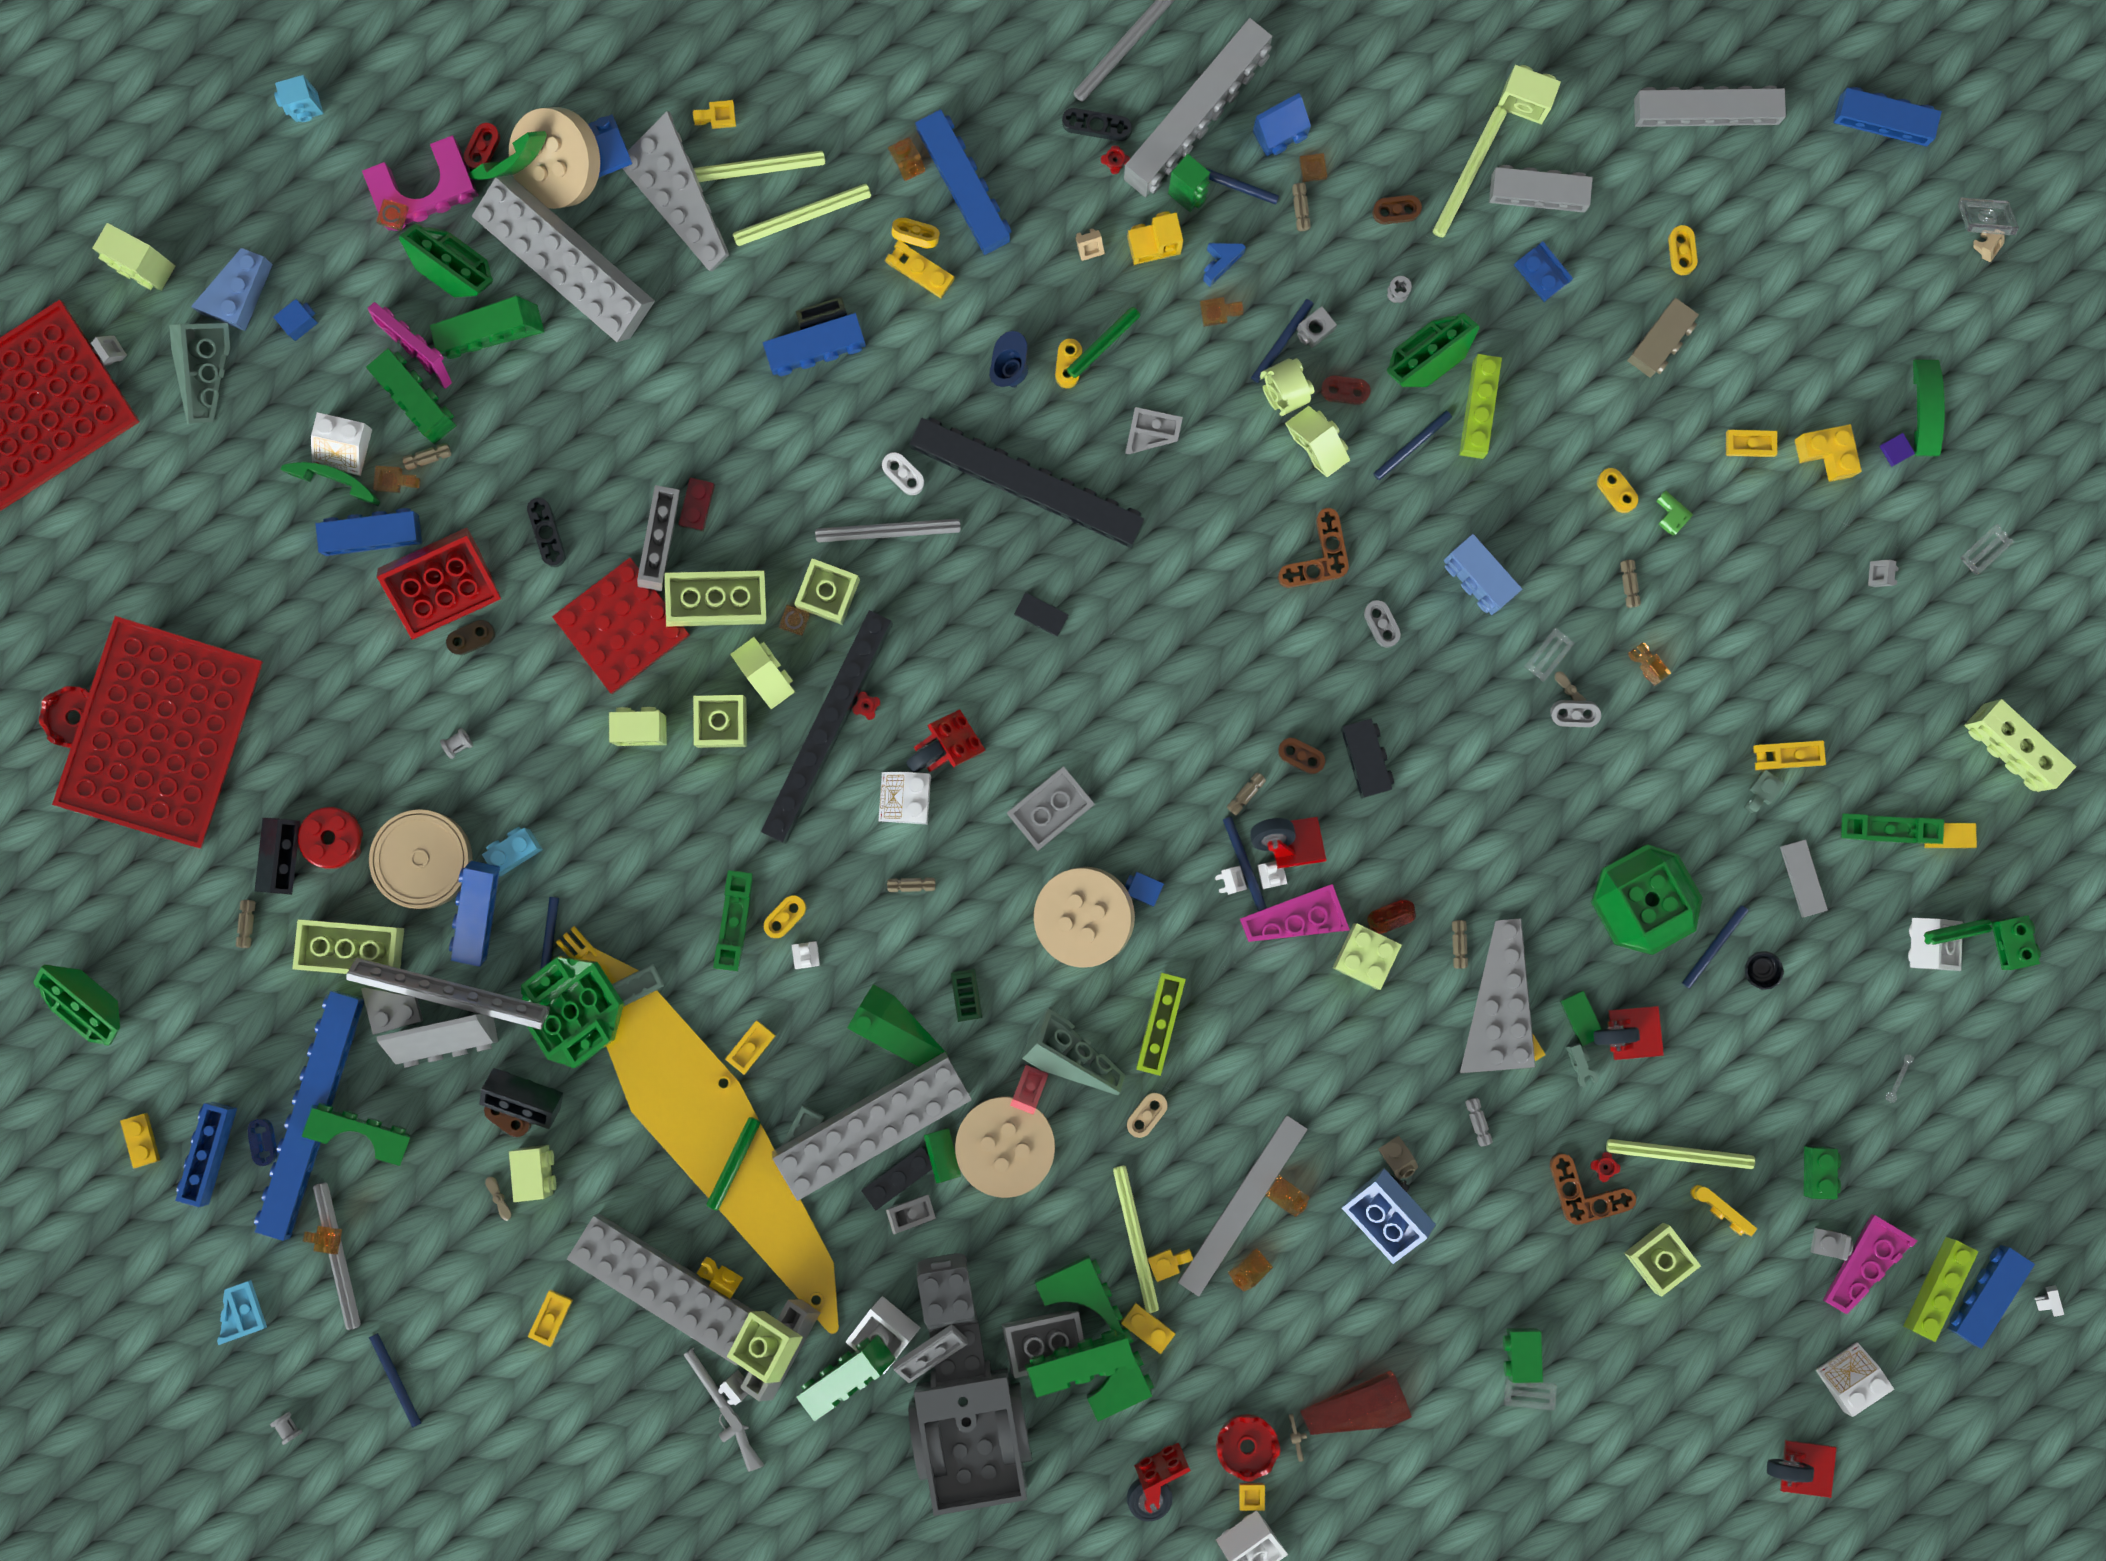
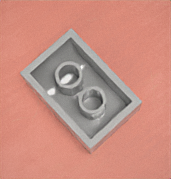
M1078 1311L1055 1312L1002 1324L1010 1371L1014 1378L1028 1375L1025 1364L1030 1363V1358L1042 1354L1044 1357L1053 1355L1055 1349L1068 1346V1349L1078 1346L1077 1342L1084 1339Z

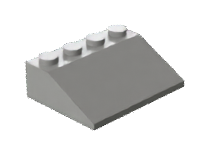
M478 1014L377 1036V1042L395 1064L403 1063L404 1068L419 1065L418 1060L428 1058V1062L442 1060L443 1054L452 1053L453 1057L468 1054L467 1049L474 1047L477 1048V1052L492 1049L491 1044L497 1043L498 1037L494 1017Z

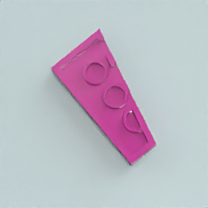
M375 302L368 307L374 322L396 343L399 341L403 349L412 358L416 356L425 371L430 375L434 372L439 379V384L444 389L452 384L442 362L444 358L436 348L430 349L426 341L419 334H412L408 325L402 320L398 322L387 307L381 308Z
M1333 884L1240 918L1248 942L1350 930Z
M1871 1214L1853 1246L1852 1254L1848 1256L1847 1261H1844L1823 1301L1848 1314L1864 1298L1869 1289L1886 1275L1885 1272L1894 1263H1897L1908 1248L1913 1247L1918 1240L1876 1215Z

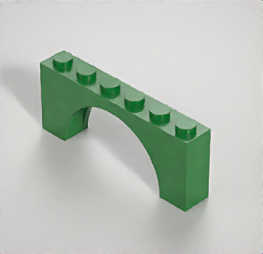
M1088 1255L1035 1280V1285L1045 1306L1058 1302H1074L1085 1305L1096 1311L1107 1322L1111 1330L1120 1331L1128 1338L1129 1343L1133 1342L1128 1328L1122 1329L1119 1322L1123 1317L1118 1306L1112 1307L1108 1298L1112 1296L1107 1282L1101 1283L1098 1274L1102 1273L1096 1259L1091 1261ZM1132 1350L1137 1368L1128 1370L1127 1365L1119 1367L1116 1374L1108 1376L1097 1389L1087 1394L1088 1402L1098 1422L1152 1397L1151 1389L1155 1387L1149 1374L1144 1375L1140 1368L1144 1363L1138 1351L1133 1353Z

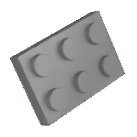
M1063 766L1009 810L1007 815L1034 848L1039 851L1095 804Z

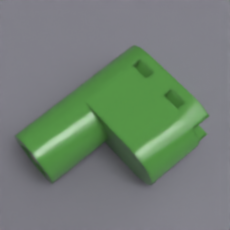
M1666 490L1656 500L1668 512L1658 524L1672 536L1676 535L1693 514Z

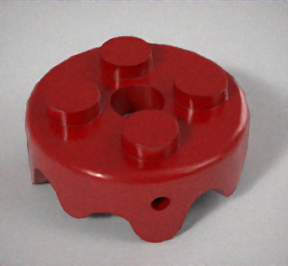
M66 686L43 698L39 723L47 735V740L51 743L71 748L79 722L71 724L68 720V715L71 711L76 710L79 712L80 717L82 716L90 692L88 689Z
M323 807L313 811L303 820L298 832V844L301 853L311 864L326 869H338L360 856L363 830L355 815L351 812L335 807ZM327 831H332L335 834V840L330 845H327L323 840V836Z
M1243 1414L1231 1418L1222 1426L1217 1436L1216 1451L1218 1459L1226 1472L1243 1481L1250 1482L1268 1474L1272 1470L1280 1455V1444L1274 1429L1266 1420L1256 1415ZM1246 1439L1254 1442V1449L1249 1453H1245L1240 1449L1242 1441Z

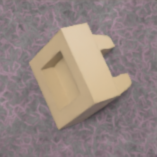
M1995 228L1994 231L1982 229L1981 237L1985 238L1986 241L1979 242L1974 240V249L1982 255V259L1989 262L1994 259L2004 244L2005 231Z
M1090 229V233L1084 235L1077 233L1076 242L1081 261L1105 254L1099 230Z

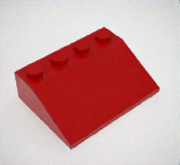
M464 528L383 565L377 570V578L412 640L501 599L480 550L468 528Z

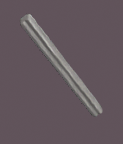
M1155 0L1074 90L1073 95L1083 102L1174 0Z
M959 519L817 528L815 537L817 542L959 533L961 525Z
M324 1182L314 1185L313 1190L347 1330L358 1328L361 1323L329 1187Z

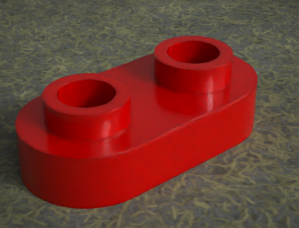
M482 123L477 126L464 152V161L472 170L482 163H490L500 142V133L493 124ZM492 135V138L489 141H485V136ZM477 156L482 157L480 162H474V159Z

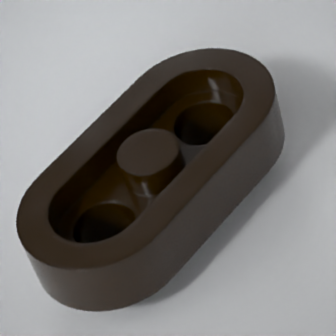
M475 621L451 632L446 639L447 648L456 655L468 654L490 644L495 637V629L487 621ZM480 628L485 630L482 636L477 635V631ZM457 638L462 639V644L460 646H455V640Z

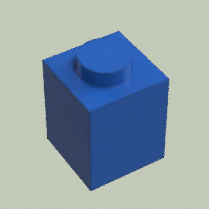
M297 299L273 316L287 335L294 341L318 324L313 317L316 313L307 302L302 304Z
M1136 872L1134 876L1129 875L1124 887L1128 890L1131 898L1154 907L1164 884Z

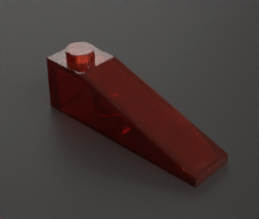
M1391 1370L1300 1411L1311 1435L1389 1428L1412 1418L1404 1394L1395 1374Z

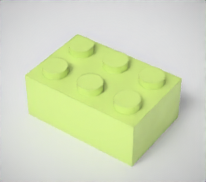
M109 223L105 225L92 248L100 254L98 258L107 263L111 268L117 270L116 272L128 279H134L138 284L149 290L155 287L162 291L175 268L173 263L150 245Z

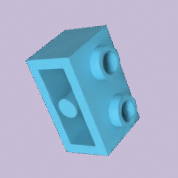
M304 75L275 83L277 92L274 93L278 106L283 107L285 114L290 115L295 122H308L312 120V117L324 114L317 90Z
M517 827L507 834L508 838L500 842L497 840L486 847L487 851L482 856L487 864L500 867L499 876L506 874L543 850L530 829Z

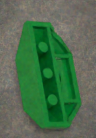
M415 223L399 236V240L414 268L454 298L477 296L492 284L493 278L487 259L450 232L422 227V225Z
M1464 312L1457 314V316H1448L1431 321L1394 349L1387 373L1402 387H1428L1466 358L1479 330V325Z
M45 964L41 966L33 984L40 990L41 996L50 1010L87 1041L107 1046L112 1044L120 1029L118 1001L80 969Z

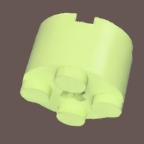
M1288 358L1262 371L1260 374V378H1265L1266 382L1262 386L1264 393L1273 409L1281 410L1279 413L1281 416L1308 404L1311 400V394L1315 392L1312 383L1305 379L1302 373V364L1297 358L1294 360Z

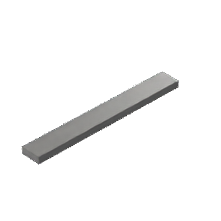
M360 958L355 959L347 972V980L537 1029L542 1028L550 1009L548 1006Z
M1287 1115L1284 1117L1200 1246L1193 1260L1178 1280L1180 1285L1198 1297L1200 1296L1306 1133L1307 1128Z

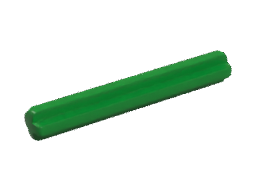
M1135 307L1129 308L1067 368L1070 376L1073 378L1078 377L1140 317L1139 311Z
M1981 919L1927 931L1924 933V942L1927 945H1936L1989 933L1992 930L1990 926L1991 921Z
M753 1117L748 1118L707 1202V1207L710 1209L719 1210L760 1126L759 1120Z

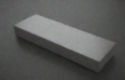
M1806 840L1781 846L1780 849L1801 917L1828 911Z
M951 1324L893 1363V1370L910 1383L968 1344L967 1337Z

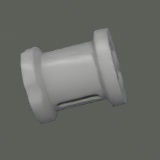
M1397 276L1391 281L1387 289V297L1391 302L1402 303L1407 299L1412 288L1410 280L1404 276ZM1402 287V288L1404 289L1403 292H1402V291H1399V292L1397 293V292L1395 291V288L1398 289V288Z
M460 728L457 734L447 740H440L442 748L450 759H453L455 754L463 749L473 747L470 737L463 728Z
M290 1411L270 1424L279 1433L283 1445L303 1433L290 1418Z

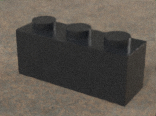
M1371 718L1343 726L1341 732L1361 799L1392 790L1391 785L1394 784V778L1391 770L1387 771L1384 761H1387V754L1385 748L1380 747L1378 737H1381L1378 724H1373Z
M262 818L255 892L292 895L300 821Z
M493 1068L481 1089L479 1105L550 1129L561 1109L563 1092Z

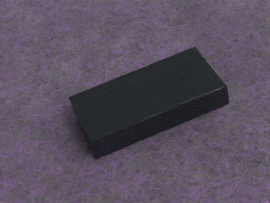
M842 297L795 311L801 330L847 316Z
M1026 592L1014 613L1015 616L1058 637L1069 616Z

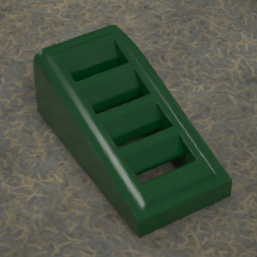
M975 969L951 973L958 1022L983 1018ZM971 977L972 982L957 984V979ZM973 987V992L959 994L958 989ZM974 997L975 1000L974 1002L960 1003L962 998ZM976 1006L975 1012L962 1013L963 1008Z

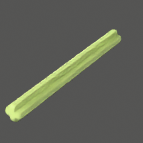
M1501 107L1494 109L1433 229V233L1436 236L1443 238L1446 235L1507 114L1505 109Z
M814 151L694 168L699 182L820 166L825 164V156L823 151Z
M862 184L733 233L734 240L738 246L870 198L871 192L867 184Z
M1608 1139L1606 1143V1151L1609 1153L1753 1169L1755 1166V1157L1752 1155Z
M1117 1166L1113 1168L1143 1301L1146 1312L1153 1313L1159 1310L1129 1177L1126 1166Z

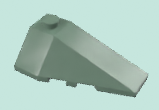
M228 323L169 325L171 350L187 423L213 422L219 398V385L225 372L223 370L225 359L229 355L230 350Z
M1048 1008L1030 1036L1022 1059L1042 1071L1119 1095L1125 1074L1104 1054L1099 1055L1090 1046L1092 1043L1086 1037L1082 1039L1073 1030L1075 1026L1069 1020Z

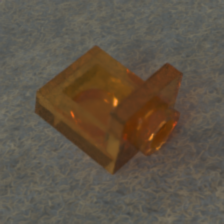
M910 137L888 147L890 155L898 166L904 181L925 172L921 156Z
M1280 1175L1266 1194V1197L1294 1217H1297L1298 1214L1306 1209L1307 1201L1310 1198Z
M1256 1248L1237 1267L1231 1269L1228 1274L1238 1288L1247 1291L1256 1286L1273 1266Z

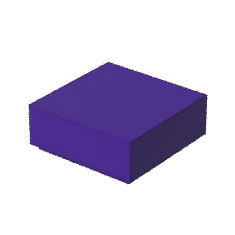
M1903 433L1879 446L1891 467L1915 454Z

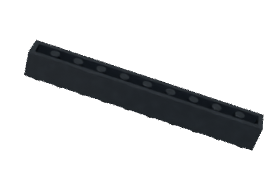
M929 417L928 420L921 418L910 442L912 450L1132 549L1144 523V518L1141 517L1139 511L1132 508L1125 510L1119 507V503L1113 499L1106 498L1103 500L1096 497L1097 493L1091 489L1084 488L1081 490L1074 487L1075 483L1069 479L1061 478L1059 480L1052 477V472L1041 467L1039 470L1030 467L1031 463L1022 458L1012 459L1008 457L1006 451L997 447L994 450L986 447L984 441L975 437L972 440L963 436L964 433L956 428L951 427L948 430L942 427V423L934 418Z
M870 610L868 611L761 830L762 833L782 843H787L853 708L857 695L860 693L893 626L891 620Z

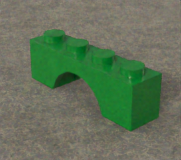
M319 1103L318 1106H311L302 1131V1137L327 1144L334 1136L342 1132H358L365 1135L373 1144L375 1159L398 1166L401 1165L410 1140V1135L406 1133L407 1129L396 1125L388 1128L382 1126V1121L374 1118H368L367 1121L358 1119V1114L343 1110V1113L332 1111V1106L324 1103Z

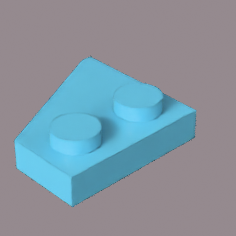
M251 1280L224 1290V1309L221 1312L220 1322H222L220 1336L217 1340L218 1345L267 1328Z

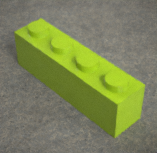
M1477 354L1473 360L1459 452L1460 456L1484 459L1488 454L1502 362L1501 357Z
M1160 972L1136 1070L1161 1076L1186 979Z
M1945 1237L1903 1327L1936 1342L1979 1251L1957 1240Z

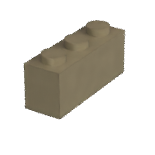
M1675 297L1627 361L1650 378L1656 372L1661 374L1669 363L1666 361V358L1670 353L1676 354L1683 344L1680 341L1684 334L1689 336L1697 326L1694 321L1699 314Z

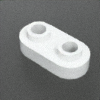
M890 453L884 457L882 461L884 473L905 494L917 495L922 491L924 487L923 476L901 454ZM892 463L899 464L897 470H892L890 466ZM912 479L917 482L914 487L907 485L908 481Z

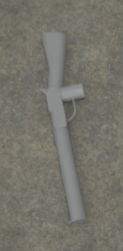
M693 1347L683 1355L720 1408L719 1410L722 1414L719 1417V1422L724 1428V1431L719 1433L720 1439L726 1442L736 1435L748 1472L763 1467V1462L748 1442L745 1429L749 1427L743 1425L738 1415L727 1403L723 1394L718 1392V1387L694 1353ZM722 1415L730 1425L727 1429L721 1422Z

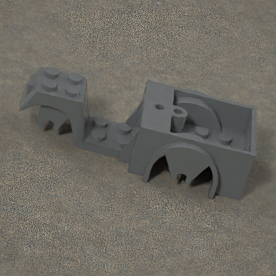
M954 1253L923 1259L917 1264V1280L924 1322L929 1330L930 1338L952 1324L967 1337L968 1341L966 1346L937 1364L935 1369L931 1370V1381L916 1385L914 1391L915 1401H910L908 1406L916 1469L920 1480L928 1479L933 1515L937 1516L1027 1500V1482L1023 1463L1031 1462L1033 1457L1032 1452L1030 1453L1028 1429L1022 1405L1021 1384H1010L1008 1368L992 1371L990 1360H985L978 1315L972 1297L967 1258L963 1254ZM966 1397L968 1400L967 1405L961 1406L958 1403L959 1398Z

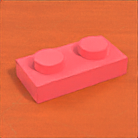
M1026 1065L1010 1106L1034 1114L1049 1074Z

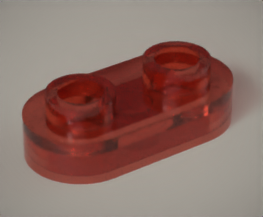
M1342 376L1326 378L1321 387V393L1326 400L1354 405L1365 403L1371 392L1370 386L1365 380ZM1329 387H1336L1337 393H1331ZM1353 390H1360L1361 396H1355Z
M1399 900L1372 911L1367 918L1370 930L1383 934L1411 923L1416 918L1415 906L1409 900Z

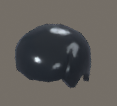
M1768 951L1754 953L1748 957L1744 967L1749 983L1761 990L1772 989L1779 985L1784 975L1780 959Z

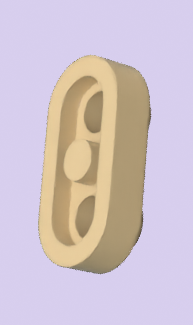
M1148 1094L1127 1120V1129L1132 1136L1137 1138L1147 1136L1165 1114L1167 1101L1161 1094ZM1154 1100L1159 1102V1107L1156 1110L1150 1108V1103ZM1137 1120L1144 1122L1142 1129L1135 1128L1134 1124Z

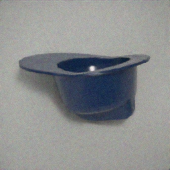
M1006 332L995 343L989 376L996 386L1016 388L1028 374V364L1026 361L1027 341L1020 332Z

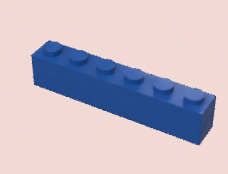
M940 109L915 122L916 131L983 254L986 255L1009 243V234L1012 233L1006 219L1001 220L998 212H1000V208L995 199L990 200L986 192L989 189L983 177L979 179L975 173L978 169L973 158H967L963 151L966 149V146L960 136H955L952 130L955 127L950 116H944Z

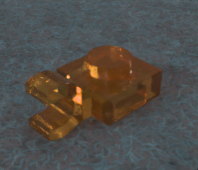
M1224 297L1200 301L1203 327L1225 324L1228 322L1227 316L1243 315L1242 302L1225 304Z
M375 466L374 491L400 493L401 486L419 488L420 478H416L415 475H402L400 467Z
M1644 642L1637 646L1641 654H1638L1635 649L1628 653L1631 660L1642 663L1639 667L1643 671L1645 678L1651 681L1654 686L1671 674L1657 654L1652 655L1649 647Z
M318 1226L315 1233L304 1232L303 1242L315 1243L313 1251L338 1254L342 1229Z

